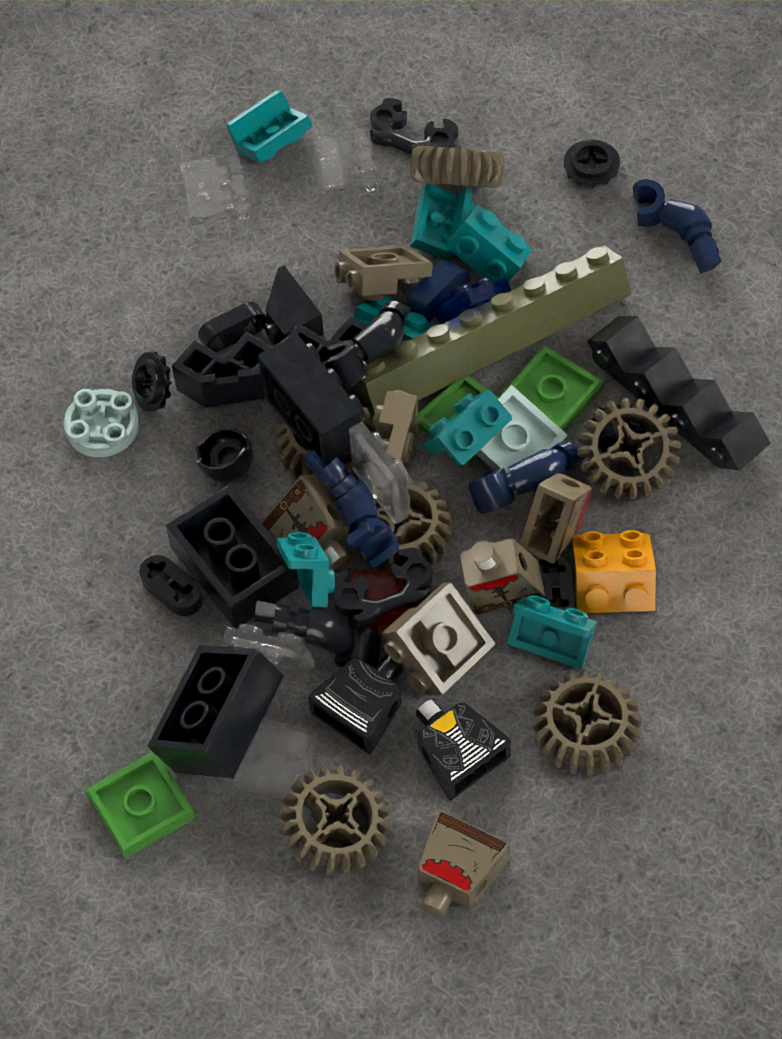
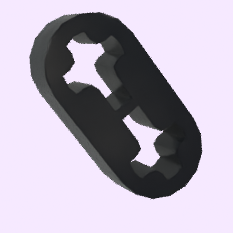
M246 302L204 323L198 331V337L204 346L217 353L236 344L246 332L251 335L260 332L266 325L267 318L257 303Z
M162 555L150 556L142 562L139 569L143 586L149 593L178 616H190L198 612L202 606L203 599L200 586L193 578L169 558ZM153 570L156 572L164 570L167 582H164L158 576L152 578L150 572ZM175 589H178L184 595L191 593L192 600L189 602L185 599L178 601Z
M561 555L554 564L540 559L539 565L545 597L543 598L547 599L550 602V606H552L553 597L559 596L562 610L565 611L566 608L575 609L570 562ZM549 568H557L559 573L558 585L551 584V576L548 574Z

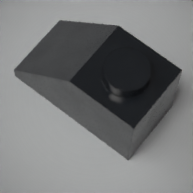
M285 265L281 266L277 270L265 309L268 325L264 326L268 339L275 346L283 341L298 324L319 336L324 335L322 314Z

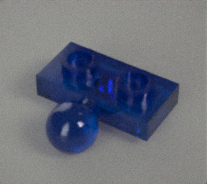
M487 277L472 285L470 283L465 284L450 292L452 298H445L437 304L435 317L440 324H444L459 317L463 311L475 309L491 301L494 296L508 293L512 290L506 278L492 282L490 277Z

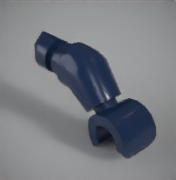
M650 179L635 182L632 187L633 198L640 204L644 202L652 203L649 207L639 208L637 212L639 226H655L661 222L662 225L678 233L681 239L687 241L688 246H690V251L700 274L713 270L722 262L719 256V249L710 231L712 223L706 212L699 205L673 199L665 202L664 189L658 182Z
M561 441L551 447V449H541L509 466V473H506L505 468L484 473V477L477 478L469 483V491L476 509L482 514L493 512L515 501L513 493L515 490H517L518 495L537 491V487L541 482L557 473L563 474L566 470L585 459L577 455L580 447H575L569 441Z
M314 450L305 454L302 459L323 484L328 482L331 486L328 491L334 497L332 502L338 508L349 530L352 532L347 537L348 545L353 548L358 546L363 551L368 567L373 570L399 551L398 541L390 527L384 521L378 519L373 495L361 478L356 480L351 472L346 474L343 471L345 465L338 456H334L324 463Z

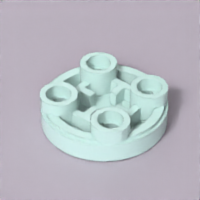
M82 389L74 395V401L65 413L64 429L69 443L78 452L91 457H108L123 451L134 441L139 430V417L131 396L126 392L110 389L93 391Z

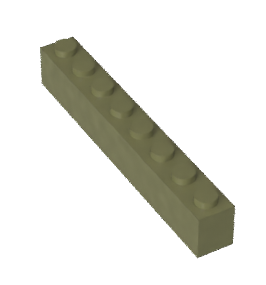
M605 245L592 248L582 257L571 262L562 263L553 271L541 277L531 278L525 281L522 286L508 293L498 294L491 301L475 309L465 310L459 317L444 324L432 326L426 333L416 338L400 342L392 353L374 362L366 364L363 361L366 375L355 384L362 406L367 407L370 414L374 417L377 405L384 404L387 391L394 390L417 395L418 401L632 295L623 258Z

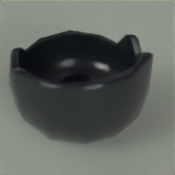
M219 428L209 433L202 443L196 446L197 465L204 474L214 481L230 482L241 477L248 471L253 458L250 439L245 433L235 428Z

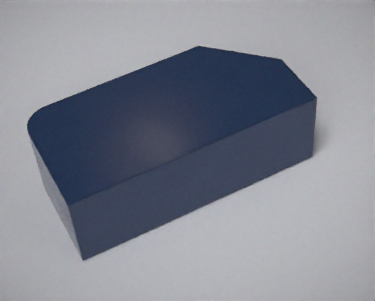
M452 261L439 262L432 270V277H425L409 293L407 302L408 307L411 308L410 312L421 314L430 322L469 282V272Z

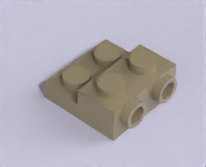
M408 246L339 250V262L335 263L334 275L338 284L345 283L350 293L358 292L366 300H382L386 294H397V281L410 284L419 282V278L432 277V262Z
M401 390L387 391L384 404H378L376 407L374 427H378L375 445L381 448L380 461L384 462L382 481L387 482V485L392 484L394 479L399 483H405L409 477L419 439L417 395H411Z
M451 582L442 583L416 608H409L382 633L387 640V643L384 645L387 654L394 661L405 664L411 673L407 677L410 685L418 693H426L427 696L443 695L496 645Z

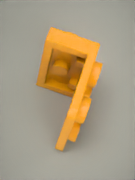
M636 530L623 531L621 534H602L596 531H589L573 537L577 610L585 613L656 611V567L649 534Z

